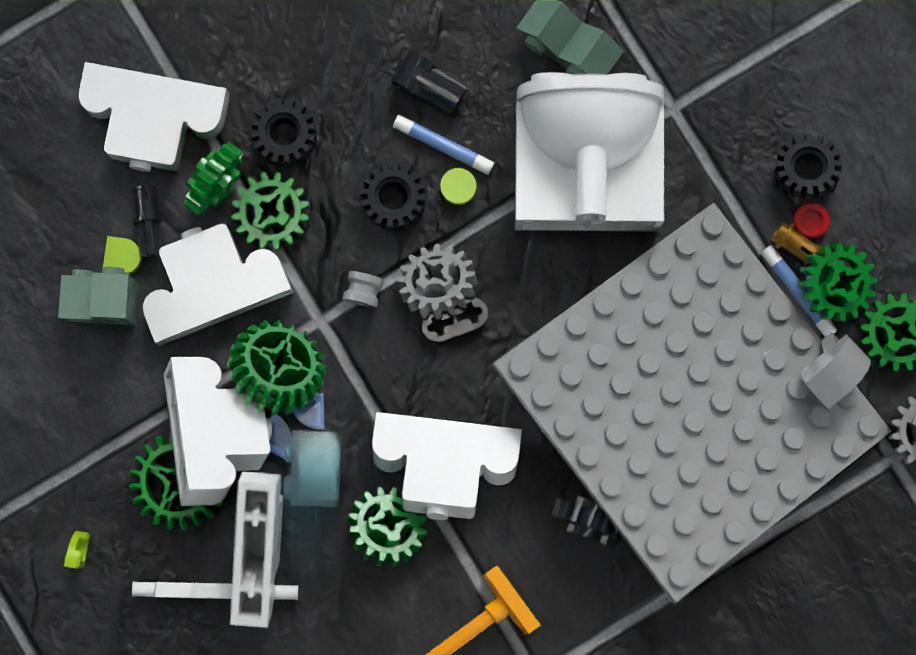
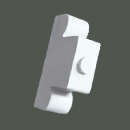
M85 62L79 89L80 103L92 117L97 119H107L110 117L104 151L111 159L129 162V168L144 172H150L151 167L172 171L178 170L187 129L190 128L196 136L203 139L217 136L223 129L230 98L226 88Z
M219 224L202 231L201 227H196L182 233L181 240L160 248L159 254L173 287V292L170 293L161 289L148 294L143 303V312L154 342L162 346L293 293L282 263L276 254L270 250L260 249L252 252L246 259V263L243 264L231 231L225 224Z
M171 357L164 372L181 506L220 503L226 497L235 480L236 471L261 469L270 452L269 440L272 434L270 419L265 418L264 409L258 412V403L254 401L245 405V398L247 396L245 393L235 394V389H217L221 380L220 367L215 361L205 357Z
M376 412L372 440L373 461L380 470L385 472H396L401 470L402 467H406L402 493L403 510L424 513L428 518L435 520H446L448 516L471 519L475 515L480 476H484L486 481L494 485H505L515 477L522 429Z
M242 472L238 482L230 625L268 628L274 601V578L280 561L283 495H280L281 475Z

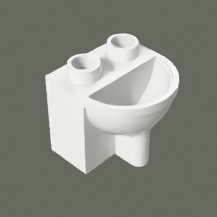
M549 72L534 74L531 76V81L521 84L517 88L515 230L658 232L664 222V87L656 82L647 80L645 75L635 73L571 75Z

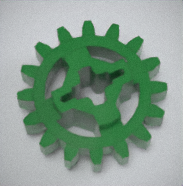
M228 142L226 145L223 144L219 151L216 150L215 153L211 151L206 158H202L196 165L191 178L186 183V186L191 190L185 196L186 200L183 205L197 216H200L206 212L208 207L211 208L213 205L217 207L222 200L225 201L232 192L236 181L241 176V172L236 168L242 162L241 158L244 156L242 151Z
M265 172L261 173V182L256 183L253 178H248L250 188L248 190L241 187L237 189L242 196V200L232 201L233 207L239 209V213L231 216L234 222H242V225L236 230L238 234L249 233L246 242L252 245L259 240L260 249L265 250L268 247V243H273L276 251H280L281 242L284 240L290 246L294 245L291 236L294 233L303 236L304 231L299 225L300 223H309L310 221L307 215L302 214V211L310 208L309 202L299 200L305 194L303 188L294 191V179L290 178L283 183L282 175L278 172L273 180H269ZM266 189H275L273 194L263 196L258 194ZM290 197L295 207L294 218L290 217L286 212V205ZM276 204L279 215L276 218L270 215L265 219L264 207L272 208ZM248 205L255 210L256 214L252 226L247 217ZM279 227L284 229V231L278 234L266 235L269 229Z
M831 243L830 248L828 246L817 247L819 255L809 254L806 257L811 264L810 267L800 268V271L806 275V280L798 282V286L806 287L807 293L801 297L802 301L811 300L813 303L809 311H821V319L831 320L833 318L834 321H845L846 317L857 318V309L867 310L869 308L868 303L865 301L866 297H875L876 295L874 291L869 289L870 284L878 282L877 278L869 277L868 273L875 267L874 264H864L863 261L867 254L865 252L855 253V245L852 244L844 245L843 247L842 243ZM843 260L849 263L851 267H846ZM825 297H830L832 303H837L838 306L830 304L828 301H826Z
M902 293L898 301H895L893 295L888 294L885 296V305L878 300L872 303L875 313L871 311L863 313L862 316L869 322L858 327V330L866 333L867 336L859 341V344L863 346L869 345L870 350L866 356L871 358L876 355L879 358L877 361L878 368L883 367L886 363H890V371L897 372L900 364H902L907 372L913 370L912 361L914 360L916 363V299L909 303L907 293ZM889 310H903L899 317L896 318L883 315V313ZM901 325L903 327L902 334L906 338L903 337L897 341L894 339L896 332L891 328ZM875 330L881 334L883 341L881 347L877 342ZM905 347L909 350H914L908 356H894L899 348Z
M382 487L377 488L374 497L369 492H365L361 499L362 502L355 501L351 509L354 513L349 514L346 522L353 526L349 528L347 538L357 539L352 549L354 551L365 550L364 561L370 559L371 556L376 557V565L379 567L384 559H388L392 567H396L399 557L403 561L408 562L412 557V552L417 553L421 548L422 544L419 540H423L426 536L427 531L420 528L424 525L426 516H417L415 512L403 510L402 498L397 497V489L394 487L389 495H385ZM374 509L373 517L364 521V516ZM409 532L408 540L399 545L400 537L405 536Z

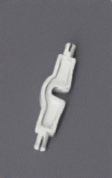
M133 581L132 597L232 599L233 584ZM274 585V600L298 601V585Z

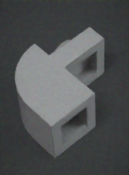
M832 332L821 340L824 353L802 370L804 384L828 409L846 396L862 380L871 364V360L847 334L839 340Z

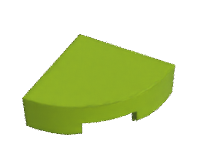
M74 532L67 550L64 567L82 569L84 567L90 540L88 532Z

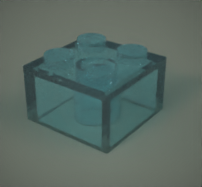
M292 431V439H286L285 461L291 463V476H285L284 498L290 500V506L339 508L341 435L338 432Z

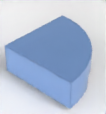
M317 394L315 399L310 403L307 402L305 408L301 409V411L294 408L293 414L310 428L325 430L324 394Z
M271 414L269 417L272 426V434L269 440L270 452L289 461L293 449L290 429L277 414L273 416Z

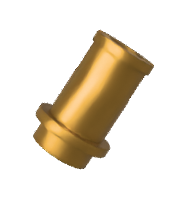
M782 222L771 237V241L776 243L775 248L782 247L807 265L809 263L806 258L808 254L802 251L801 247L816 254L819 245L814 244L795 231L792 223L787 225Z

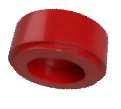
M806 203L795 212L792 220L793 228L809 240L818 239L829 228V213L820 204Z

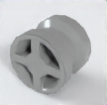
M349 271L348 280L350 285L349 289L344 292L342 299L353 304L377 308L379 301L376 296L378 290L383 287L384 279L362 272Z

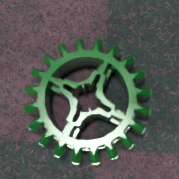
M279 319L272 327L264 320L260 323L259 327L252 324L248 327L246 333L242 332L238 335L235 344L231 346L229 351L227 369L231 371L229 382L237 384L235 394L245 393L247 395L245 405L254 401L258 403V412L262 411L265 407H269L274 416L281 408L288 415L293 412L294 408L301 411V409L305 408L307 402L310 403L315 399L318 394L317 391L321 389L324 383L323 376L326 366L321 363L323 361V353L315 351L317 341L308 342L306 340L307 330L298 334L294 331V323L288 328H283ZM278 360V361H279V364H278V366H277L278 371H277L276 375H274V370H275V367H276V366H274V365H275L276 361Z
M169 433L170 444L166 445L165 440L161 436L155 438L159 449L155 451L152 446L146 444L143 446V449L150 455L146 460L141 456H136L134 459L137 463L143 465L142 471L130 470L131 476L140 477V483L130 484L129 489L131 491L141 490L142 495L135 497L133 502L135 505L144 502L148 504L141 511V515L144 517L149 516L153 511L156 512L152 521L154 525H159L164 517H166V529L173 530L176 519H179L181 530H188V518H191L196 526H201L202 519L199 513L203 512L208 518L214 516L213 511L208 507L209 505H195L188 510L180 512L170 511L172 504L176 503L180 497L179 487L178 491H174L175 483L171 481V478L164 475V472L170 475H177L176 467L168 469L158 464V461L167 454L174 452L172 434ZM152 473L164 483L165 489L161 496L163 499L160 504L154 498L151 490L150 480ZM223 501L214 505L221 507L223 505Z

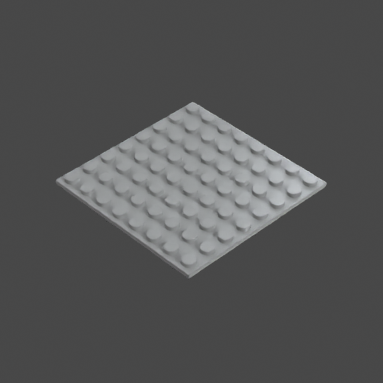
M712 203L492 364L673 603L679 601L891 432L857 386L828 409L804 384L802 370L824 353L821 340L715 203Z

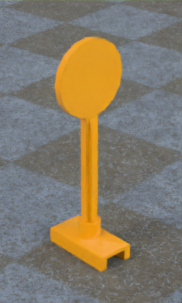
M495 566L482 577L496 598L484 606V612L426 655H451L494 622L499 624L508 616L525 635L538 628L540 623L500 568Z

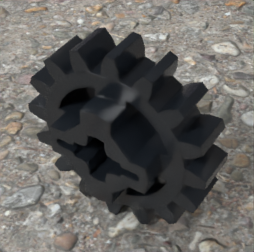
M577 496L575 504L557 499L551 516L568 523L565 531L606 546L609 538L627 542L596 501Z

